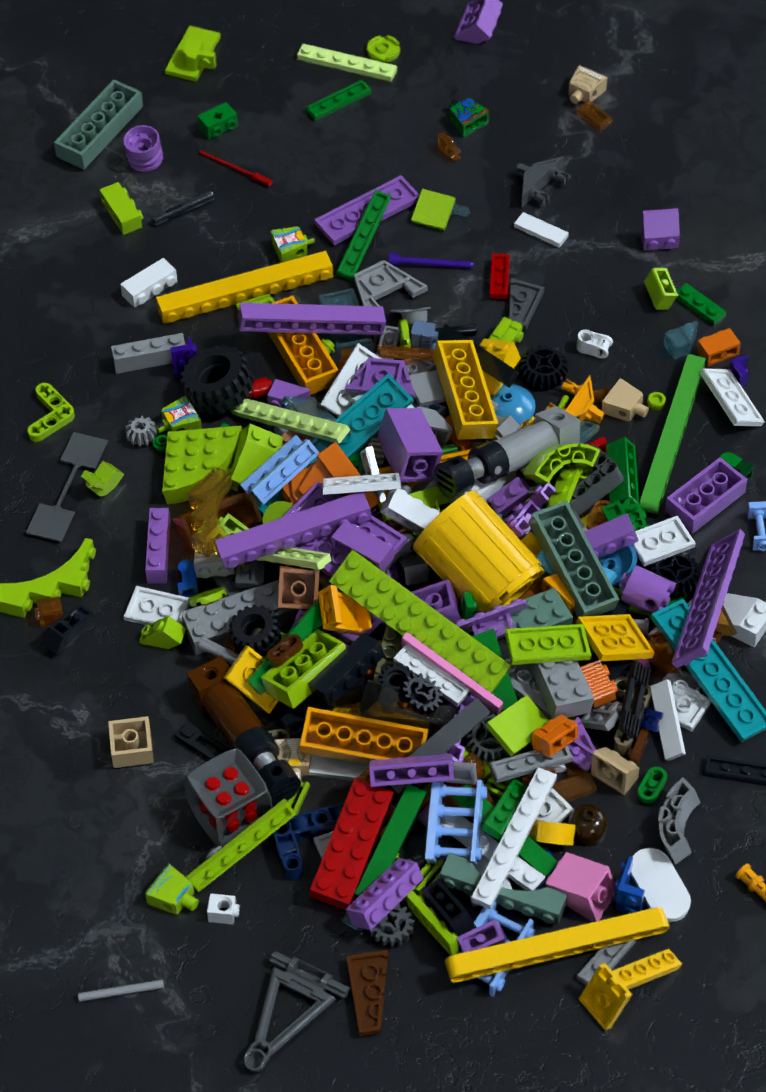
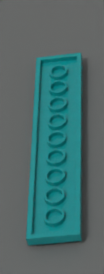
M389 373L334 421L345 424L350 429L345 438L338 444L348 459L378 434L386 408H407L414 402V399ZM319 438L311 441L319 453L334 443ZM316 457V458H315L312 462H310L307 466H309V465L312 464L314 461H316V460L318 459V457ZM282 489L265 504H262L254 494L248 497L263 515L270 504L276 501H285L281 495Z

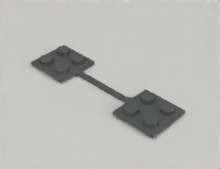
M73 432L60 459V462L74 465L57 505L49 506L39 503L26 534L62 543L75 512L62 509L61 503L78 468L96 469L108 440Z

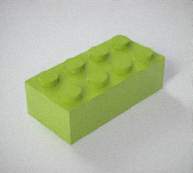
M319 629L314 631L303 641V647L298 653L283 665L273 666L261 676L267 694L294 709L311 694L308 683L346 649L344 642Z

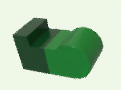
M730 452L723 453L720 456L747 478V482L753 477L754 465Z

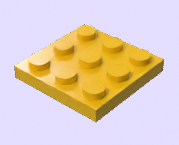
M630 614L583 616L577 618L576 624H584L588 643L600 661L653 658L654 650Z

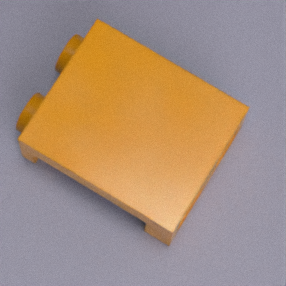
M329 585L318 592L323 629L360 635L372 628L370 611L347 594L338 592L337 586Z

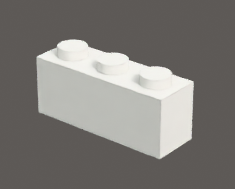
M162 258L121 283L122 296L136 308L168 287L173 286L177 282L176 269Z
M403 489L390 491L380 511L417 535H420L432 520L439 515L438 510L426 506L423 501L411 497Z

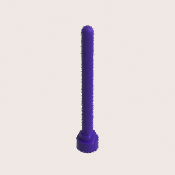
M389 252V263L395 267L399 264L471 269L474 266L471 261L400 257L396 253Z

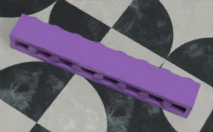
M240 303L237 315L240 331L383 335L386 324L384 309L381 306Z
M356 492L215 540V544L225 570L248 561H254L266 555H272L277 551L309 542L315 538L327 536L330 533L336 532L344 521L356 525L365 523L372 519L371 510L364 493Z

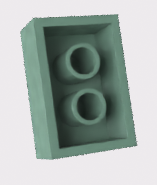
M555 588L526 598L525 601L528 603L529 608L511 614L515 628L572 625L573 622L572 614Z

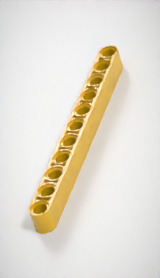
M656 907L456 954L445 959V964L451 982H460L662 934L668 931L670 926L663 908Z

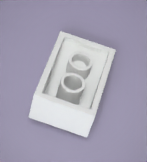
M726 593L716 629L755 647L766 631V602L758 598Z

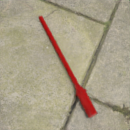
M201 150L199 154L251 176L254 181L267 186L272 185L271 179L259 173H251Z

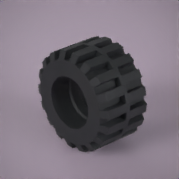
M252 605L250 608L246 606L244 610H238L237 615H233L232 621L229 623V634L239 654L245 646H249L260 656L266 655L267 657V652L282 639L276 615L272 613L271 609H265V606L262 605L260 607ZM263 628L261 633L255 636H247L251 630Z

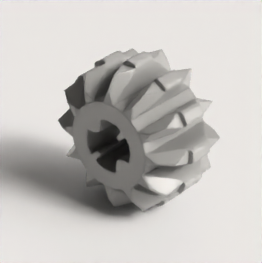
M134 416V421L128 420V425L125 428L126 438L128 441H131L132 445L138 444L141 447L142 444L148 446L149 442H153L154 437L157 435L156 424L154 421H151L150 417L144 419L141 416V418L137 419Z

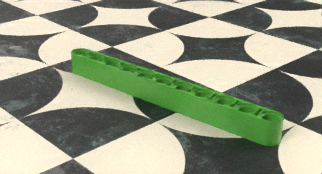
M692 354L687 356L640 499L641 510H645V512L658 514L702 378L700 372L705 368V357Z

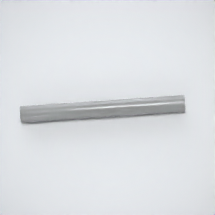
M162 979L78 993L79 1002L161 989L164 988Z

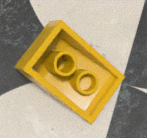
M483 339L479 345L512 368H515L521 359L514 342ZM482 370L489 395L496 396L503 383Z

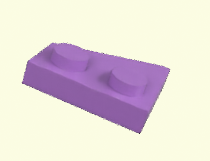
M577 717L574 722L578 725V738L567 746L573 756L572 762L587 772L592 766V755L596 749L580 718Z

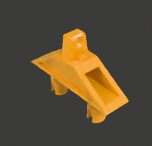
M589 375L581 386L566 379V382L562 385V390L574 394L575 397L569 406L563 410L580 419V425L585 420L600 424L604 412L593 405L594 395L591 376ZM549 403V406H547L546 409H549L555 405Z

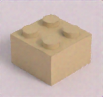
M149 716L108 721L114 768L154 763Z

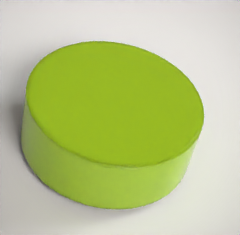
M660 392L649 394L647 399L649 408L661 410L665 407L666 397Z

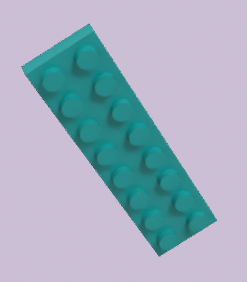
M684 599L662 608L650 616L674 651H676L690 609ZM712 639L709 652L702 658L694 659L690 664L686 665V668L740 742H743L766 730V710Z

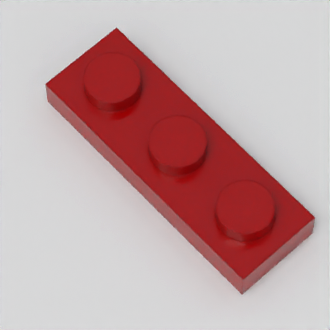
M492 254L491 299H508L510 254Z

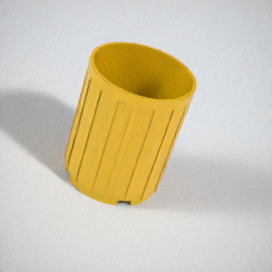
M476 490L464 494L445 508L421 532L413 544V550L443 581L450 580L460 600H462L464 592L472 593L473 600H476L477 604L476 612H473L474 614L480 612L487 613L493 607L509 605L511 601L519 599L537 583L545 572L541 567L542 563Z

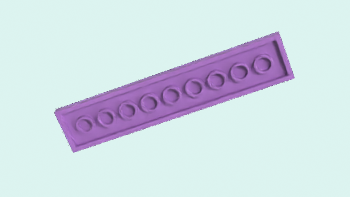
M741 529L710 545L672 660V664L676 669L690 664L698 657H704L709 652L710 643L725 602L724 599L736 567L741 546L743 545L745 533Z

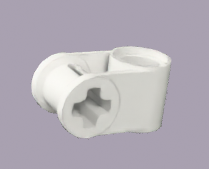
M585 329L578 333L576 348L580 353L605 359L609 354L608 349L612 346L613 340L608 335Z

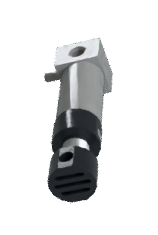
M557 406L535 414L533 425L472 448L468 453V460L461 456H456L437 464L434 468L436 485L442 494L451 498L471 490L475 479L480 483L487 484L527 466L538 453L550 446L557 444H580V419Z

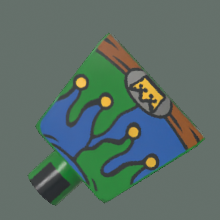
M466 98L461 102L456 99L450 101V121L463 137L489 123V110L472 99Z

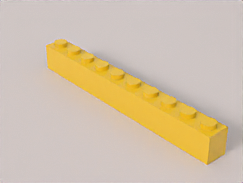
M323 251L156 297L157 309L163 324L235 305L265 294H276L333 278V265L327 252Z

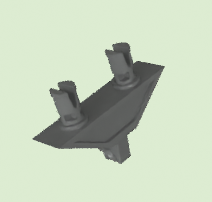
M564 156L537 162L531 167L522 163L516 166V174L523 180L522 208L533 198L545 205V201H549L550 195L540 190L551 179L555 178L564 185H566V181L569 182L571 176L561 171L563 169Z

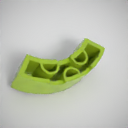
M586 444L553 445L538 453L529 462L523 475L536 483H549L554 474L566 464L573 463L580 467H593L600 450Z

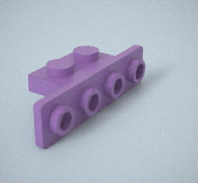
M515 599L509 605L493 607L487 613H476L472 616L473 618L467 620L460 619L455 621L454 624L464 631L473 629L474 635L494 629L497 639L505 637V629L515 628L511 614L525 610L529 606L525 599Z

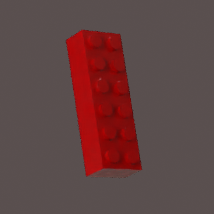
M357 778L354 779L310 888L309 897L346 910L351 905L392 802L394 792L379 786L371 787V783Z

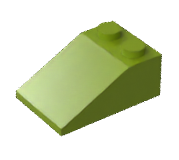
M252 424L241 430L229 481L240 485L281 448L283 437Z

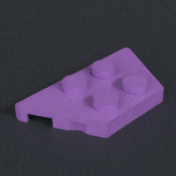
M368 358L364 362L363 367L354 375L353 381L345 386L346 392L365 394L389 373L412 398H415V392L404 360Z

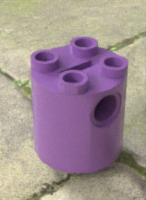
M637 565L632 573H624L619 583L622 591L621 601L651 615L668 606L671 599L669 596L673 593L676 586L675 582Z

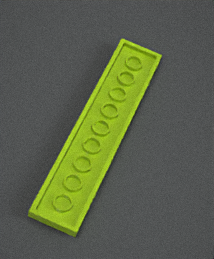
M353 549L329 581L403 636L406 632L490 693H493L512 667Z

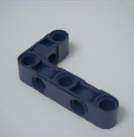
M345 803L295 815L273 833L277 856L284 875L288 880H297L303 873L297 841L315 838L334 831Z

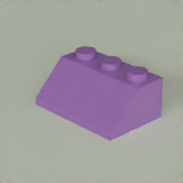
M473 0L468 3L454 38L476 44L488 41L492 37V31L497 24L496 21L501 14L503 4L499 0Z

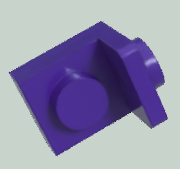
M747 355L736 357L730 362L729 369L741 387L746 385L749 376Z

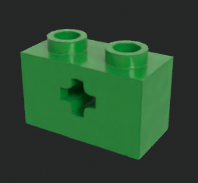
M227 102L197 115L198 128L209 140L238 126L237 113Z

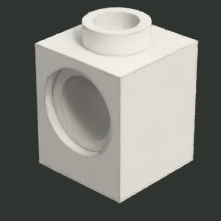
M210 894L207 910L208 922L233 925L234 918L239 916L240 905L236 904V897ZM222 908H228L226 911L220 910Z

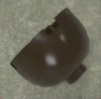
M591 804L580 805L571 812L568 818V824L576 825L575 843L578 844L579 842L590 847L604 841L608 832V820L606 814L599 807Z

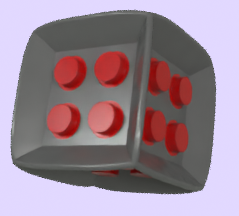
M237 748L228 750L192 770L185 778L186 797L194 816L210 839L222 848L272 809V800L266 784L248 758Z

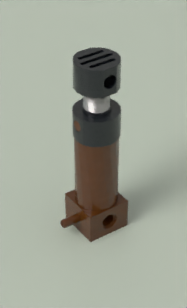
M220 656L186 672L191 698L203 716L209 713L232 749H239L248 758L266 784L272 804L276 805L283 799L286 801L291 799L300 789L301 781L288 761L283 759L276 760L280 752L278 745L259 721L240 691L223 678L230 669L225 659Z

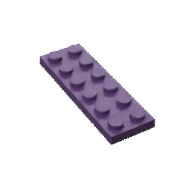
M402 175L375 188L392 196L381 221L418 202L419 193ZM375 189L314 219L315 225L333 245L355 234Z

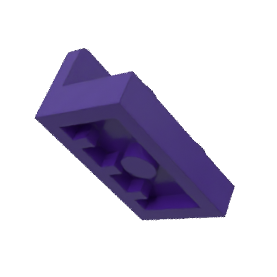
M191 337L188 338V345L170 347L175 378H180L184 365L188 364V360L197 353L196 343L192 344Z

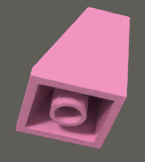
M568 852L558 861L557 867L548 876L545 883L546 887L566 893V906L592 922L601 919L615 894V883L609 866Z

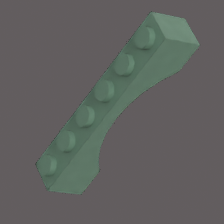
M449 853L440 873V880L447 888L460 890L469 896L473 895L482 878V875L473 867L469 859ZM502 887L495 902L506 909H514L526 916L542 919L545 923L558 925L567 904V894L549 887L530 891L512 890Z

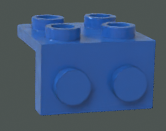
M629 856L627 862L623 861L620 871L621 877L616 881L613 902H616L615 910L625 915L642 911L645 891L644 889L628 885L633 865V857Z

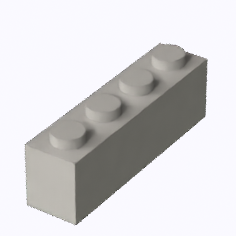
M183 333L111 346L116 374L173 363L170 347L186 345Z

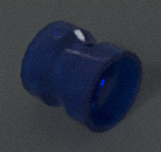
M645 707L643 711L644 718L640 722V727L658 733V724L663 718L664 713Z

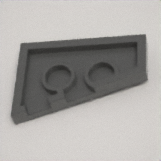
M511 278L509 319L521 323L523 330L527 329L544 294L545 287Z

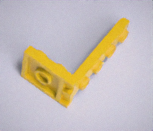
M666 949L613 971L605 963L601 964L585 987L579 1000L603 1029L608 1030L613 1026L632 996L629 989L674 972L681 967L682 963L669 949Z

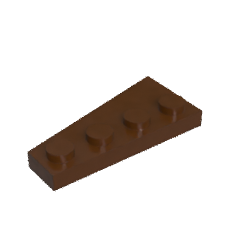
M388 950L346 956L359 1036L379 1034L382 1027Z

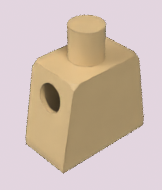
M621 378L602 401V411L605 415L627 422L631 421L635 414L645 417L649 407L642 405L643 393Z

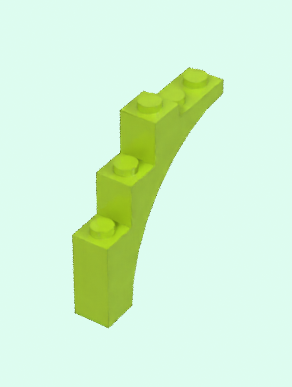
M85 538L79 550L69 561L45 576L19 583H0V612L25 618L27 612L32 609L33 603L54 608L56 601L60 600L61 593L82 598L84 592L88 591L90 586V580L87 577L89 562L91 559H94L96 554L93 540Z

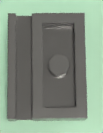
M256 559L236 566V588H255V586L264 585L265 561H258Z

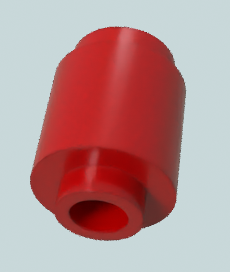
M267 377L254 380L252 391L249 392V398L254 397L256 399L267 396L272 387L271 379L267 380Z

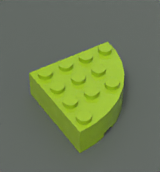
M241 426L168 432L162 490L167 505L191 500V497L200 493L203 495L225 480V471L234 462L240 431L242 430Z

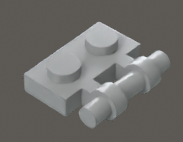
M618 701L614 703L608 702L596 709L592 708L591 713H586L581 718L584 728L609 731L620 718L619 714H621L623 703Z

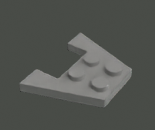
M385 260L354 274V281L363 306H379L376 300L402 287L405 288L412 298L428 291L427 285Z

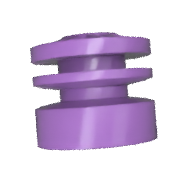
M141 125L131 128L125 134L124 147L131 168L140 172H148L156 169L162 163L163 152L156 129L151 126Z

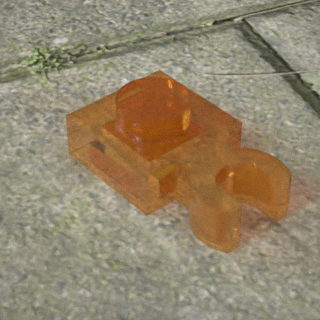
M444 132L438 135V148L448 157L451 156L455 162L461 159L458 155L461 153V150L454 146L453 139Z

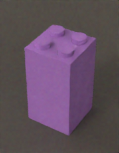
M386 408L377 439L393 473H399L401 482L433 481L434 468L439 464L443 451L422 409Z

